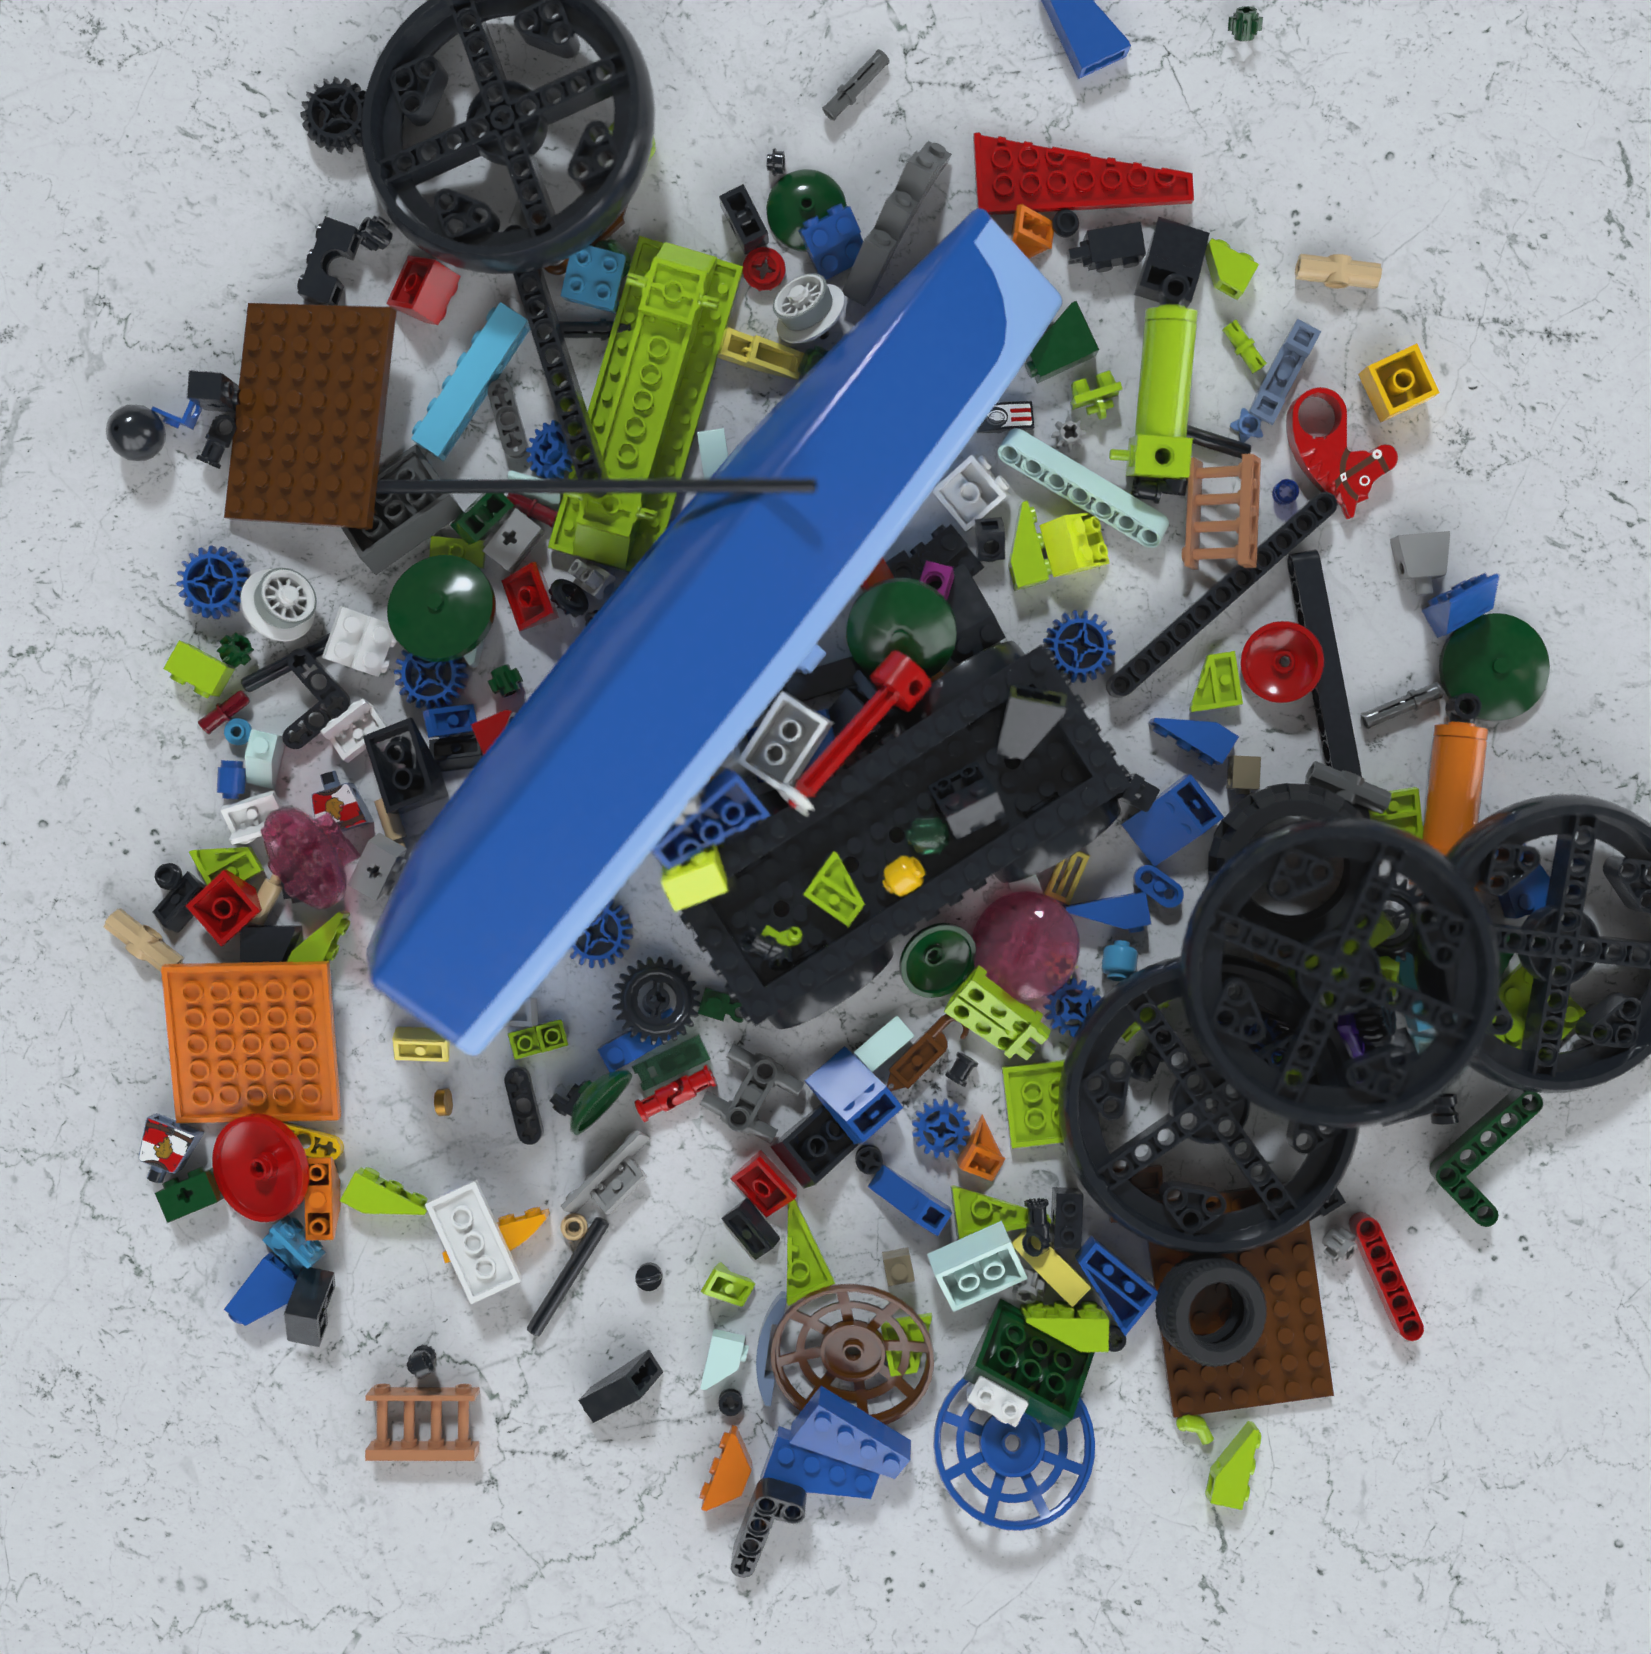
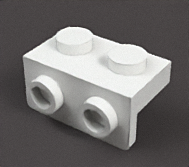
M361 699L352 703L348 710L338 718L330 720L320 732L330 740L341 758L349 763L366 749L363 736L387 727V724L372 704L365 699Z
M274 790L224 805L221 808L222 815L231 832L229 839L231 845L237 843L247 844L263 835L268 837L274 836L282 831L287 819Z
M979 1376L975 1385L970 1383L967 1387V1401L971 1405L991 1413L999 1421L1009 1423L1014 1427L1017 1426L1028 1406L1027 1400L983 1376Z

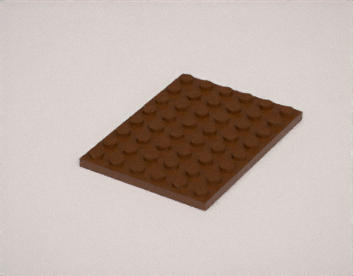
M248 303L238 387L241 389L240 393H238L240 405H236L235 422L237 429L232 441L224 518L240 521L372 529L397 310L392 307Z
M1252 1187L1219 1192L1226 1201L1224 1213L1241 1210L1261 1201ZM1278 1188L1269 1189L1267 1199L1275 1198L1278 1194ZM1217 1197L1208 1198L1205 1207H1214L1217 1204ZM1169 1198V1199H1167V1200H1168V1201H1174V1200H1176L1177 1198ZM1186 1213L1183 1217V1223H1191L1195 1218V1213ZM1309 1219L1289 1234L1269 1244L1242 1252L1219 1254L1246 1267V1270L1259 1282L1265 1295L1264 1299H1266L1267 1317L1264 1330L1256 1345L1244 1357L1242 1356L1241 1359L1236 1360L1234 1363L1223 1366L1202 1365L1175 1349L1160 1331L1173 1418L1182 1417L1187 1414L1192 1416L1334 1396ZM1147 1241L1153 1286L1158 1291L1164 1276L1167 1275L1168 1271H1171L1173 1266L1195 1254L1175 1251ZM1218 1282L1207 1285L1197 1293L1192 1301L1189 1321L1195 1335L1204 1336L1216 1332L1225 1324L1230 1316L1232 1298L1226 1283Z

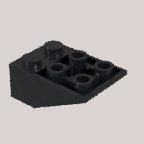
M1158 217L1134 295L1160 303L1157 291L1160 283L1169 275L1178 273L1184 275L1190 284L1189 293L1185 298V307L1187 308L1192 302L1199 280L1210 233ZM1175 283L1168 284L1169 294L1178 296L1180 293L1178 285Z

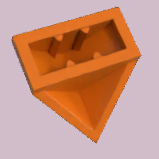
M1022 204L1017 205L1013 218L1011 240L1028 259L1047 249H1052L1054 235L1052 220Z
M982 1114L956 1162L960 1169L993 1182L1006 1158L1002 1156Z

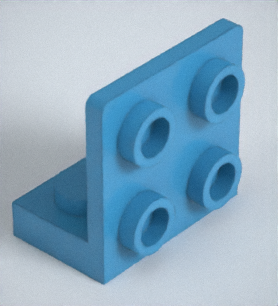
M588 245L583 250L569 257L560 296L569 302L616 314L619 306L617 296L626 256Z
M287 1215L269 1229L270 1232L262 1241L299 1276L303 1266L307 1269L312 1267L326 1252L322 1249L323 1246L319 1240L306 1241L304 1227L301 1222Z

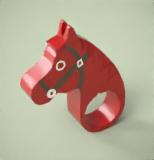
M1324 387L1310 389L1291 403L1286 416V432L1295 460L1304 474L1320 492H1329L1336 497L1346 519L1353 518L1357 503L1369 499L1368 493L1374 481L1396 466L1398 460L1397 451L1393 446L1386 444L1378 446L1369 452L1363 450L1349 451L1347 449V408L1341 396L1331 389ZM1306 398H1321L1332 407L1335 421L1332 430L1327 436L1315 437L1313 439L1312 435L1302 429L1298 419V411Z

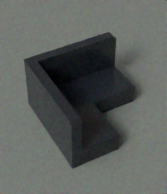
M305 1266L301 1268L284 1312L288 1341L320 1347L328 1325L327 1308L336 1286L334 1272L312 1267L307 1269Z

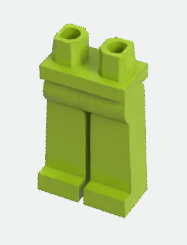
M978 965L965 982L952 994L944 1013L997 1048L1005 1050L1004 1055L1008 1058H1011L1016 1053L1025 1060H1028L1036 1049V1045L1028 1039L1031 1037L1041 1045L1048 1039L1051 1032L1041 1022L1043 1014L1038 1010L1034 1012L1031 1007L1013 998L986 977L987 971Z

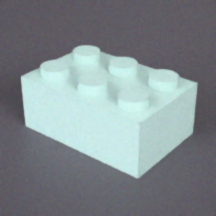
M1002 1221L927 1254L934 1275L953 1312L1028 1279Z

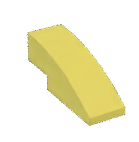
M728 327L724 330L717 357L764 373L798 380L806 353L758 335L750 336Z
M1025 1228L1012 1241L1014 1248L1073 1307L1091 1289V1286L1051 1245L1049 1250L1039 1256L1033 1257L1028 1255L1022 1246V1239L1027 1234ZM1032 1236L1031 1244L1035 1249L1040 1250V1240Z

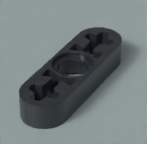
M521 1066L513 1067L506 1073L504 1083L518 1138L522 1143L532 1145L541 1139L544 1132L538 1104L528 1070ZM514 1072H517L518 1076L524 1077L520 1086L522 1091L527 1088L528 1093L523 1092L514 1096L513 1092L519 1090L517 1083L511 1082V1078L515 1076ZM520 1098H526L531 1102V1110L529 1112L522 1113L517 1109V1101ZM534 1115L535 1119L529 1121L531 1128L537 1129L533 1138H530L528 1134H524L528 1126L526 1120L520 1122V1118L525 1119Z

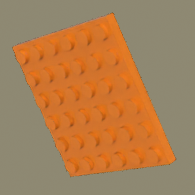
M330 961L164 964L161 967L176 1123L231 1122L239 1117L253 1113L270 1115L280 1121H332L341 1118Z

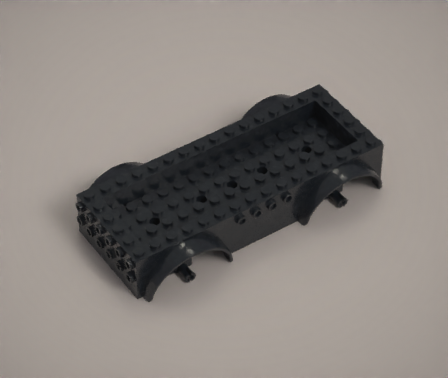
M1007 641L971 657L933 682L932 686L910 711H904L905 714L898 720V724L903 732L896 738L893 734H890L878 742L881 747L871 753L867 749L855 757L857 763L849 768L846 764L837 768L833 773L834 777L825 782L815 793L814 797L807 799L814 808V810H808V817L791 807L777 789H774L756 797L770 816L749 824L750 827L741 832L736 831L725 837L724 841L716 844L727 878V891L680 909L683 914L679 917L688 930L693 928L697 937L694 940L702 953L707 951L711 956L710 966L717 976L722 974L727 981L724 987L733 1000L737 998L742 1006H740L739 1010L747 1023L752 1021L757 1026L768 1019L775 1028L788 1029L822 1015L866 986L888 965L894 955L889 940L902 933L903 937L917 929L916 923L924 918L927 922L941 914L939 908L947 903L950 907L964 899L962 894L969 889H972L973 892L979 890L987 884L985 879L994 874L1002 883H1012L1036 875L1075 854L1113 824L1121 812L1116 795L1132 786L1129 782L1131 775L1123 764L1119 766L1113 757L1116 755L1114 748L1109 741L1104 742L1099 735V732H1101L1100 726L1093 717L1089 719L1086 715L1084 701L1078 694L1074 696L1069 688L1071 685L1070 679L1064 671H1058L1054 665L1057 660L1048 647L1044 649L1041 644L1025 654L1014 641ZM1011 684L1067 694L1065 714L1027 757L1020 759V764L1016 769L1007 768L1004 763L1005 757L997 754V746ZM977 761L996 790L1006 816L956 841L942 814L936 810V802L928 786ZM894 827H899L904 833L903 839L898 843L892 842L889 838V832ZM834 851L839 855L842 863L847 857H855L858 861L857 869L853 872H848L865 905L849 927L803 895ZM901 856L915 857L925 870L923 885L905 897L889 893L883 884L885 867ZM779 901H784L789 905V913L784 917L777 916L773 911L775 903ZM767 925L778 932L788 930L791 927L799 928L802 931V940L797 946L791 947L793 965L782 971L772 970L768 966V961L761 959L758 954L744 952L740 948V943L742 942L740 939H744L742 937L743 934L745 935L744 931H747L748 928H753L759 934H762Z

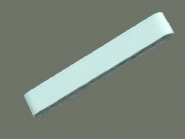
M1011 429L998 448V456L1003 462L1143 546L1153 548L1160 544L1169 526V520L1164 514L1024 430Z

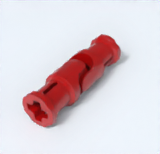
M706 1064L702 1070L690 1076L684 1075L668 1085L655 1090V1094L641 1101L638 1099L634 1103L642 1120L647 1122L649 1117L661 1111L667 1112L675 1106L696 1097L698 1092L710 1086H717V1082L711 1069Z

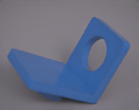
M190 400L182 419L153 406L151 410L164 417L162 422L178 429L180 425H183L193 430L202 408L196 405L195 412L191 416L196 404Z

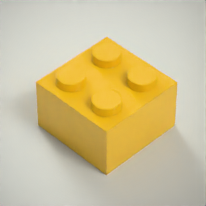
M1417 343L1367 366L1358 374L1380 423L1427 402L1440 393Z

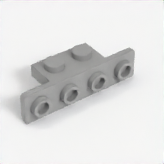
M639 1130L629 1134L616 1151L606 1156L604 1163L597 1170L592 1171L586 1176L585 1182L578 1189L571 1191L566 1196V1201L561 1205V1208L566 1212L576 1213L592 1197L604 1213L611 1214L648 1177L632 1157L650 1140V1137Z

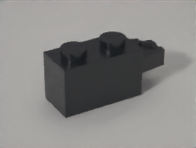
M1141 222L1087 230L1083 241L1080 242V247L1067 250L1068 264L1083 263V267H1088L1089 271L1097 270L1099 273L1110 271L1114 266L1123 265V268H1131L1139 265V262H1142L1146 255Z

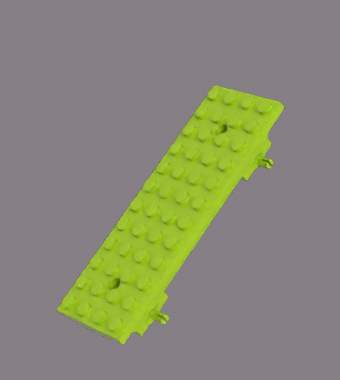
M639 236L588 408V414L609 479L683 478L718 359L719 347L724 330L728 325L743 274V266L675 244L663 243ZM620 323L631 324L630 331L626 330L617 333ZM591 453L586 454L582 461L588 459ZM572 463L573 471L569 473L568 479H577ZM563 493L548 548L630 573L649 548L667 529L678 493H607V495L601 498H594L588 493Z

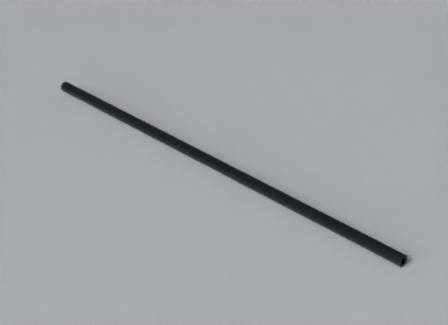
M816 478L378 480L376 494L816 493L817 481Z

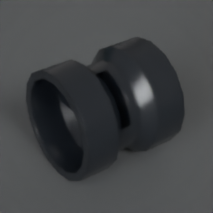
M1442 1093L1433 1100L1436 1112L1431 1113V1123L1438 1125L1459 1123V1113L1454 1108L1458 1103L1457 1094Z

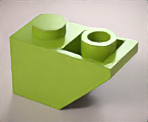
M1211 238L1207 244L1205 258L1214 288L1238 300L1244 293L1259 264L1254 262V258L1249 254L1238 253L1231 249L1230 245L1223 240Z

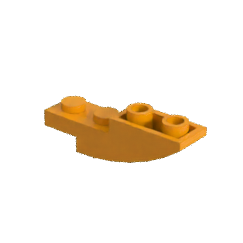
M534 1207L524 1211L525 1215L515 1217L514 1214H508L498 1218L499 1222L497 1224L509 1251L526 1241L542 1225L550 1214L549 1208L541 1210L540 1207ZM446 1250L442 1252L444 1262H451Z

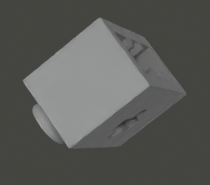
M516 508L513 512L508 511L500 521L502 526L496 534L492 532L486 538L483 544L485 548L482 550L511 574L516 571L545 533L540 526ZM509 535L515 536L517 540L515 544L509 543L507 540Z
M378 833L368 841L348 882V886L374 901H377L384 894L388 895L395 885V881L392 880L395 873L398 874L405 865L406 860L403 857L407 848Z

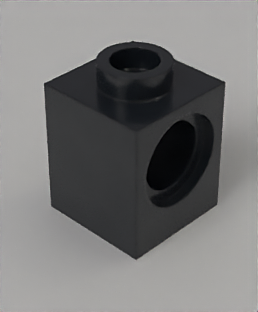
M1002 517L975 519V549L978 562H994L1005 559V528Z
M905 550L886 562L894 578H897L895 572L900 568H904L909 571L910 579L920 581L922 575Z

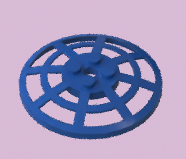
M962 1377L944 1398L934 1427L933 1450L935 1464L940 1479L949 1495L959 1507L973 1518L1003 1530L1022 1531L1035 1529L1049 1524L1065 1514L1085 1490L1095 1459L1093 1424L1088 1409L1081 1397L1072 1420L1079 1417L1083 1427L1085 1443L1082 1464L1067 1459L1068 1437L1066 1427L1060 1432L1058 1431L1059 1452L1057 1455L1045 1450L1043 1434L1054 1428L1043 1422L1038 1423L1035 1418L1025 1412L1016 1427L999 1421L993 1415L986 1420L984 1425L969 1420L976 1409L970 1403L962 1416L948 1412L947 1410L952 1400L969 1382ZM943 1422L958 1427L956 1432V1450L959 1463L948 1469H945L941 1452ZM965 1431L979 1436L980 1452L966 1458L964 1449ZM1009 1435H1015L1019 1440V1445L1014 1451H1009L1005 1446V1440ZM1040 1461L1054 1465L1049 1476L1037 1486L1031 1472L1038 1466ZM985 1462L995 1472L991 1488L983 1484L971 1469ZM1063 1469L1079 1475L1069 1494L1049 1511L1042 1494L1055 1484ZM964 1473L976 1489L988 1496L985 1512L982 1513L967 1503L956 1491L951 1480ZM1021 1477L1027 1492L1019 1494L1001 1493L1005 1478ZM1032 1500L1039 1514L1035 1518L1020 1521L995 1518L999 1501L1004 1503H1021Z

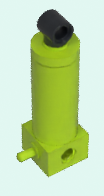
M1175 273L1166 277L1160 283L1157 290L1160 305L1147 308L1145 311L1135 436L1129 438L1128 450L1111 449L1109 453L1110 460L1127 461L1126 476L1181 480L1189 478L1193 438L1186 437L1198 311L1185 307V298L1189 293L1190 284L1188 279L1182 274ZM1169 283L1178 285L1180 289L1178 296L1169 294L1167 289ZM1156 451L1162 455L1161 464L1155 460Z

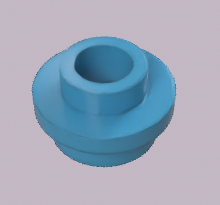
M232 719L225 726V738L233 745H244L249 740L252 727L244 719ZM236 727L241 728V734L238 737L234 735Z

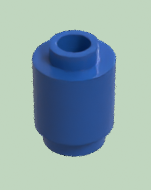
M221 760V767H218L217 793H222V798L239 799V794H245L246 768H243L244 761Z

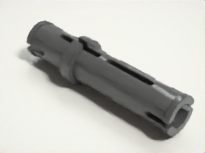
M877 49L876 53L845 85L841 84L838 87L837 94L822 107L824 114L830 120L835 121L848 105H853L861 91L890 63L889 58L882 50Z
M1434 682L1416 691L1412 689L1405 696L1361 713L1362 722L1367 729H1370L1377 724L1413 709L1418 711L1422 709L1423 705L1443 698L1442 687L1438 682Z

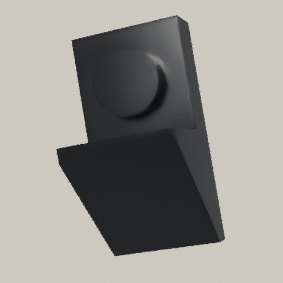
M1136 773L1130 774L1129 782L1132 786L1119 793L1116 798L1139 810L1148 812L1160 790L1146 782L1144 777Z

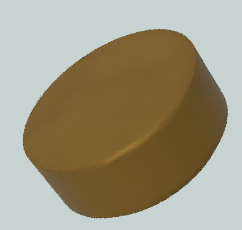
M448 1088L438 1089L435 1092L434 1108L438 1116H450L452 1113L453 1100L451 1091Z

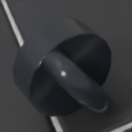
M654 1263L642 1264L635 1275L637 1286L644 1291L657 1289L663 1279L661 1268Z

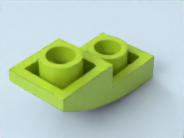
M562 1019L507 1033L514 1060L568 1046Z

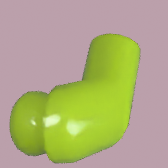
M767 925L761 934L764 936L770 935L776 938L777 943L787 945L788 947L797 946L802 940V931L797 927H791L788 930L778 932Z

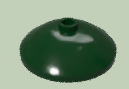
M803 169L785 175L774 185L767 200L766 213L771 231L787 247L807 252L798 230L804 228L803 222L815 216L818 219L827 216V210L842 203L843 207L847 206L844 193L830 176L820 171ZM810 201L812 205L805 208L802 206V202Z
M937 923L923 928L907 942L902 951L899 971L904 984L910 991L925 998H938L954 992L965 982L975 967L977 959L975 942L965 929L956 924Z
M618 1070L604 1074L593 1082L590 1080L585 1082L578 1091L581 1095L573 1107L570 1131L574 1135H579L603 1116L627 1088L632 1079V1074L628 1070Z

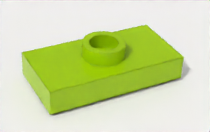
M431 536L429 557L437 555L458 556L472 562L478 568L484 569L485 553L482 551L485 548L483 545L484 541L478 540L476 543L468 545L460 538Z

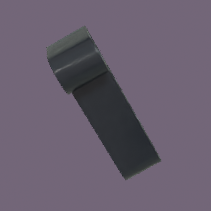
M851 656L816 667L811 674L807 673L804 675L800 672L791 675L767 705L768 711H770L781 692L789 693L801 702L857 685L852 676L858 670H864Z
M768 1477L758 1481L733 1545L730 1569L734 1575L745 1578L754 1573L774 1519L796 1524L805 1518L807 1494L802 1487Z

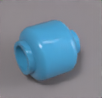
M1115 940L1113 945H1108L1103 950L1102 972L1110 980L1123 981L1136 972L1138 951L1130 947V942Z

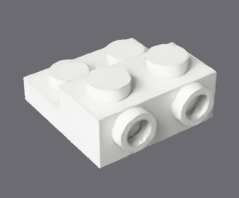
M976 453L970 455L932 490L966 532L975 526V519H983L1010 496L1007 491L1010 488L1009 484L1002 476L995 477L990 471L993 467L991 462L983 454L981 456H978Z
M340 606L322 658L379 677L380 672L385 673L389 666L390 660L386 655L389 647L393 648L397 640L390 630L389 623Z

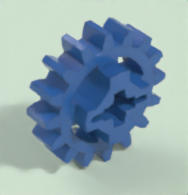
M552 420L551 425L544 422L543 430L535 429L537 436L529 438V441L533 444L532 447L526 449V452L531 454L526 460L532 464L530 470L537 473L538 476L544 479H556L558 476L563 479L565 470L569 472L573 470L570 466L572 460L562 428L556 420Z
M1072 977L1070 984H1067L1062 979L1059 988L1055 985L1051 986L1054 993L1045 994V997L1050 1001L1043 1004V1008L1049 1010L1044 1016L1046 1019H1053L1050 1024L1053 1029L1060 1026V1034L1064 1035L1068 1030L1069 1035L1074 1037L1076 1030H1078L1087 1015L1086 1004L1090 1002L1091 1010L1096 1005V1002L1101 999V996L1092 994L1096 989L1094 986L1091 985L1086 988L1087 981L1082 979L1077 984L1076 978ZM1071 989L1081 990L1075 995H1068L1065 992ZM1058 999L1060 1001V1010L1056 1014L1055 1006ZM1065 999L1077 1003L1075 1006L1080 1015L1071 1010L1069 1011L1070 1007ZM1070 1019L1080 1021V1023L1073 1025L1066 1024L1065 1022H1068Z
M936 1098L933 1099V1106L923 1103L925 1111L917 1110L915 1113L919 1120L912 1121V1125L918 1128L912 1132L913 1137H920L916 1145L918 1147L925 1145V1154L933 1150L935 1158H938L940 1152H943L945 1157L949 1158L950 1150L958 1154L957 1146L959 1144L966 1146L967 1144L963 1136H970V1131L964 1129V1127L970 1125L969 1119H962L966 1114L965 1110L957 1112L958 1103L954 1102L951 1106H948L946 1098H944L942 1104H938ZM938 1111V1114L935 1117H933L932 1119H926L930 1114ZM949 1113L957 1118L959 1125L949 1121ZM941 1122H944L945 1127L948 1129L942 1130V1133L938 1134L937 1129L934 1127H938ZM923 1131L932 1134L933 1143L925 1138ZM951 1137H955V1139L952 1142L944 1145L946 1140H948Z

